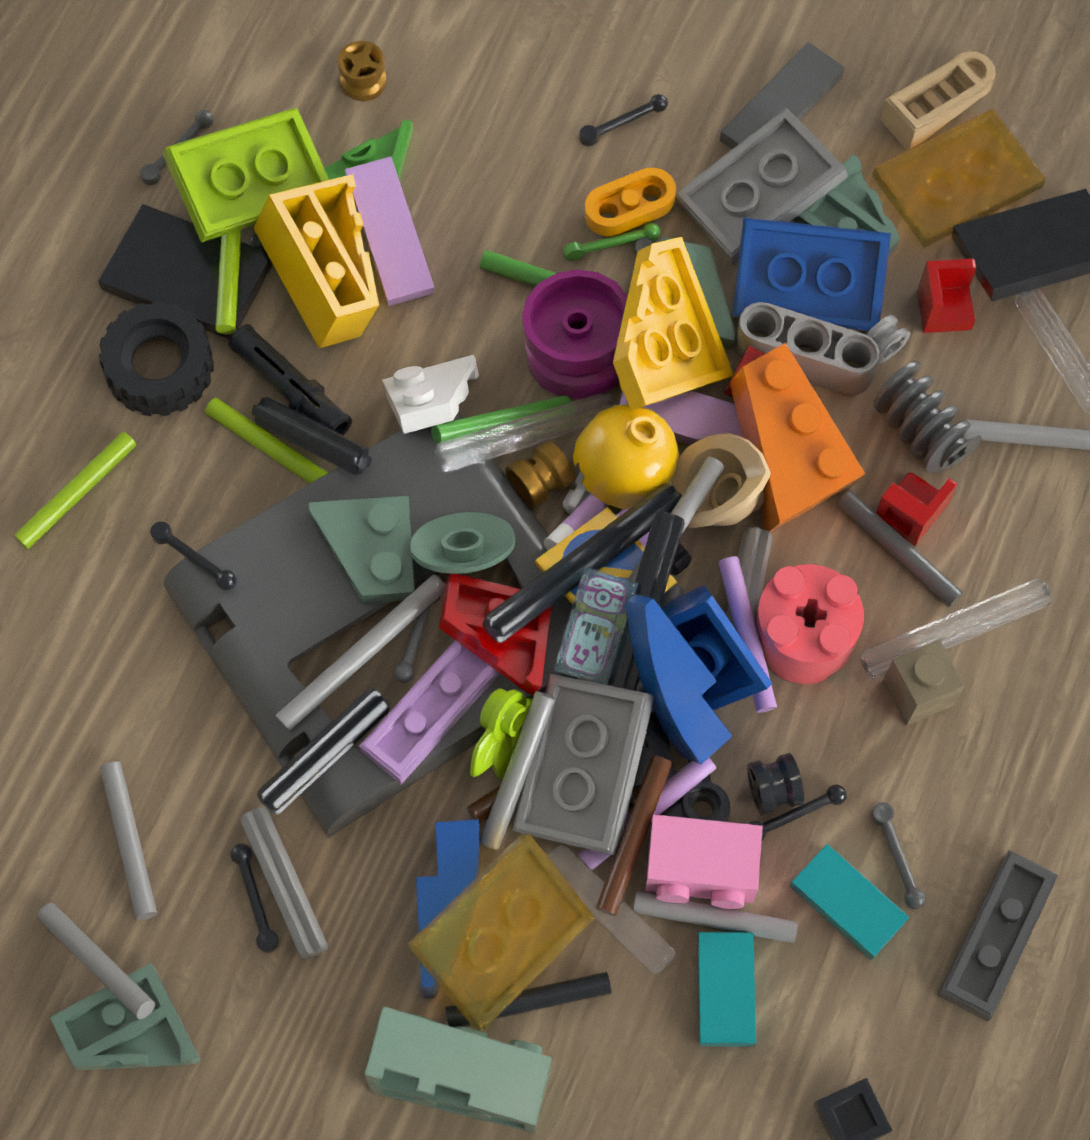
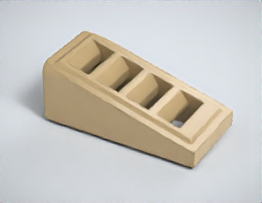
M958 56L886 98L880 119L882 124L898 142L909 151L987 94L988 87ZM952 78L964 92L958 94L947 80ZM934 90H936L946 100L944 104L933 93ZM921 102L928 109L929 113L926 114L917 103Z

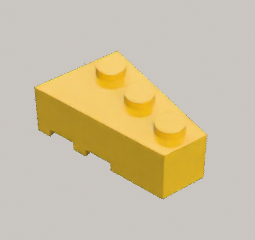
M353 174L270 194L254 226L259 240L319 349L361 337L379 307L369 252H364L360 232L363 227L361 213L356 212L353 191L356 187Z

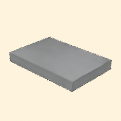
M785 108L676 192L675 199L677 204L730 262L735 265L739 258L743 218L790 222L846 179L848 175L846 168L788 108Z
M550 674L545 693L553 696L556 700L524 782L512 831L615 855L622 838L654 696L638 691Z

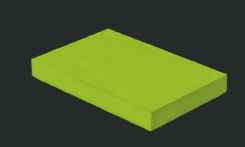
M297 107L165 147L162 153L201 242L255 225L270 194L329 180Z

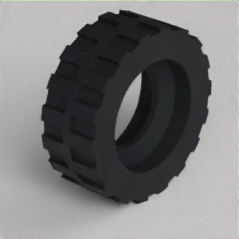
M153 301L152 304L144 305L140 303L134 305L135 308L129 311L124 310L118 314V318L107 326L105 336L101 337L99 361L107 384L118 402L122 401L125 407L133 412L137 410L146 416H152V414L167 416L177 410L181 412L187 409L188 405L193 401L197 402L202 397L204 389L208 388L211 383L210 375L211 372H214V362L205 328L201 322H197L192 312L189 310L186 312L181 309L180 305L174 303L168 305L163 304L162 301ZM154 338L168 339L175 343L181 351V362L177 370L170 376L159 380L142 377L135 371L132 362L136 349L145 341Z

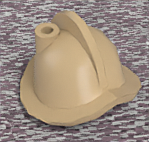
M732 433L712 434L688 446L679 456L676 472L669 484H672L681 495L684 494L707 457L718 459L725 467L687 527L734 525L751 513L759 510L764 502L763 489L771 472L763 454L748 439Z

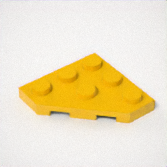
M682 237L653 243L637 252L613 359L621 390L626 396L631 411L723 381L733 375Z

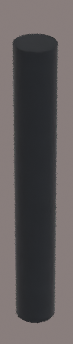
M603 972L445 1007L448 1026L456 1028L457 1026H466L612 994L608 973Z

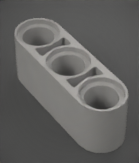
M763 302L751 304L743 310L740 315L735 343L737 354L742 357L748 346L766 354L786 343L811 384L847 395L861 394L868 389L872 382L880 353L876 342L863 333ZM750 331H763L769 336L757 337L751 334ZM797 346H810L816 352H803ZM844 361H856L860 363L863 367L853 368L848 366Z

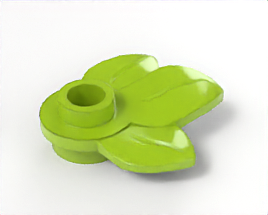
M497 689L489 696L480 715V724L486 731L474 748L470 776L477 777L491 766L496 777L503 780L531 705V698H526L523 693L515 689L509 691Z

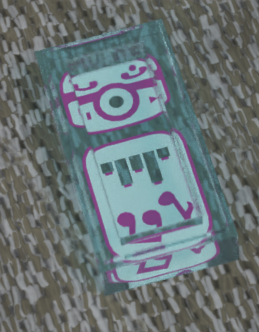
M584 567L555 662V671L598 684H608L628 618L627 601L635 594L638 583Z

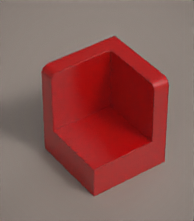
M975 259L926 262L917 289L923 333L972 330L975 316L970 285L976 272Z
M909 472L899 485L893 482L883 494L876 514L905 540L916 546L948 506L958 483L949 478L941 489L938 490L913 472Z

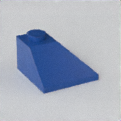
M705 585L672 599L662 608V611L717 681L701 695L712 710L764 691L773 684Z

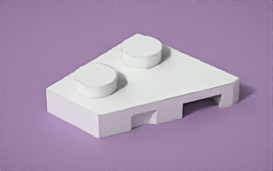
M470 355L423 369L418 366L402 368L395 372L393 377L382 379L386 398L403 433L406 434L453 421L459 411L458 405L465 401L469 394L467 380L477 379L479 373L475 356Z

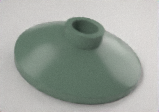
M478 512L449 514L427 522L413 534L410 541L411 555L419 565L432 571L460 575L472 574L476 571L492 567L508 557L515 546V533L508 522L494 515Z

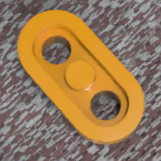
M650 167L593 189L586 198L585 222L594 233L610 237L663 217L674 206L676 195L675 181L666 171ZM648 195H653L657 197L658 200L647 201L646 199H644V197ZM603 213H612L616 217L605 218L601 215Z

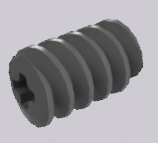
M912 361L895 372L887 380L875 397L873 406L879 413H887L886 422L891 428H899L898 437L903 443H912L910 452L915 458H925L922 465L927 473L934 474L944 471L964 460L978 447L982 438L978 435L965 441L963 436L971 424L968 420L955 425L951 424V420L958 412V408L955 405L943 410L938 408L946 394L943 390H939L927 395L926 391L934 380L930 375L915 380L913 377L922 365L919 361Z

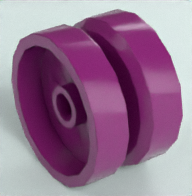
M576 269L559 272L538 283L526 298L522 313L525 354L529 372L541 387L557 396L567 395L569 398L580 400L601 396L618 386L619 378L613 365V359L628 296L616 281L593 271Z

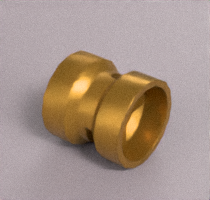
M550 440L536 447L529 461L518 459L505 468L507 478L532 510L547 501L548 491L551 492L554 489L561 491L576 481L570 462L560 448Z

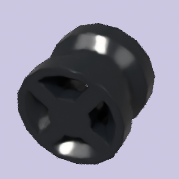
M791 753L779 755L773 763L764 764L761 761H755L747 764L751 794L755 806L761 815L773 812L777 805L786 803L791 807L804 804V789L800 772Z

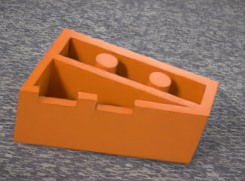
M786 343L743 366L731 380L730 386L742 437L748 439L763 454L771 472L763 489L764 502L762 510L764 518L762 522L764 530L774 531L847 489L865 475V472Z

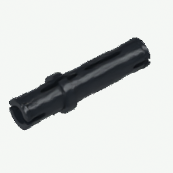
M250 324L243 325L234 332L228 343L230 349L244 359L264 380L289 401V408L342 435L349 430L352 424L351 417L345 414L324 394L325 389L317 380H308L282 354L261 337Z

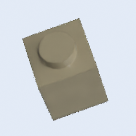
M941 640L893 659L883 680L906 726L953 707L965 686Z

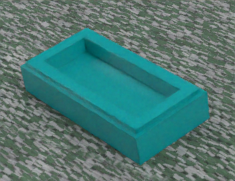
M828 844L790 884V887L871 961L910 918Z
M698 932L699 1046L755 1047L756 1011L753 933Z

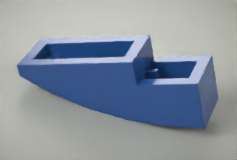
M634 594L627 600L629 634L636 667L645 693L654 696L652 709L662 729L681 757L702 764L732 737L728 729L701 696L717 681L655 600Z
M479 819L435 822L438 876L416 877L421 987L424 998L436 997L453 967L466 936L475 904L480 869Z

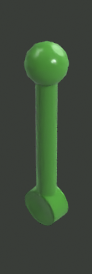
M647 223L642 230L585 244L579 242L569 243L563 248L566 260L574 261L581 258L585 253L637 241L640 238H648L651 241H655L659 238L661 232L657 224Z

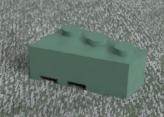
M383 1006L367 1063L365 1077L373 1094L535 1133L551 1069L552 1057L542 1055L543 1048L530 1042L510 1040V1043L506 1044L489 1039L488 1034L480 1030L462 1026L453 1028L420 1015L404 1013Z

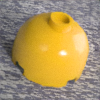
M629 404L614 405L599 412L576 440L573 453L574 465L576 466L579 463L580 470L585 476L581 482L587 491L603 503L621 509H630L662 484H669L676 472L679 457L674 432L666 420L652 409L646 407L631 411Z

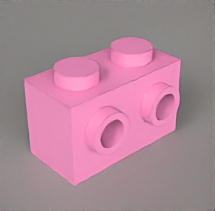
M653 815L649 836L645 892L656 893V899L668 903H686L689 901V897L711 899V905L725 909H739L744 907V902L753 903L759 887L763 826Z

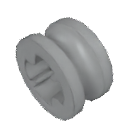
M894 315L883 318L866 334L878 346L880 351L878 364H882L893 357L906 344L911 335L906 328H897L898 320Z

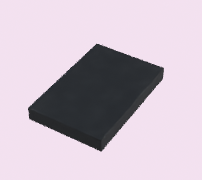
M1087 189L953 225L952 239L965 259H975V276L991 301L1090 274V194Z
M142 204L98 280L101 290L137 304H152L153 301H162L163 304L168 305L174 303L180 305L184 311L187 312L189 310L192 312L197 322H201L206 331L230 339L234 334H221L215 329L221 236L201 242L192 222ZM242 241L240 246L235 331L239 329L273 266L265 250Z

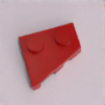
M450 574L445 583L439 629L527 694L534 695L535 691H539L542 687L551 606L504 642H495L484 631L482 623L488 613L521 589L460 574Z

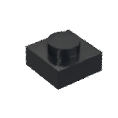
M867 1078L814 1103L830 1140H877L893 1131Z

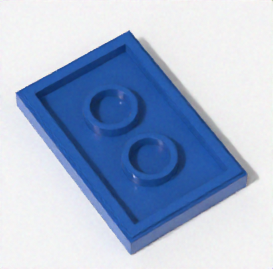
M743 218L732 316L740 317L743 310L749 305L763 302L847 329L870 331L881 318L891 233Z

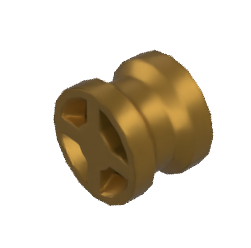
M363 40L354 41L346 45L338 56L342 90L346 96L362 102L379 97L387 84L385 60L382 50L374 43ZM366 71H370V74L359 76L365 74Z

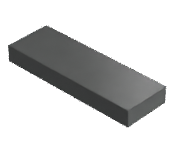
M808 42L721 130L720 141L731 149L735 148L785 108H788L801 121L843 77L845 67Z
M1008 850L938 996L987 1022L992 1018L1057 880V874Z

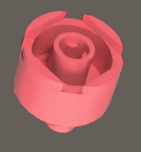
M814 564L786 566L775 574L762 592L755 616L765 662L770 666L769 669L784 680L799 684H813L828 679V676L842 669L849 662L864 623L863 604L854 580L849 576L841 575L833 569ZM805 621L810 622L813 628L804 626Z

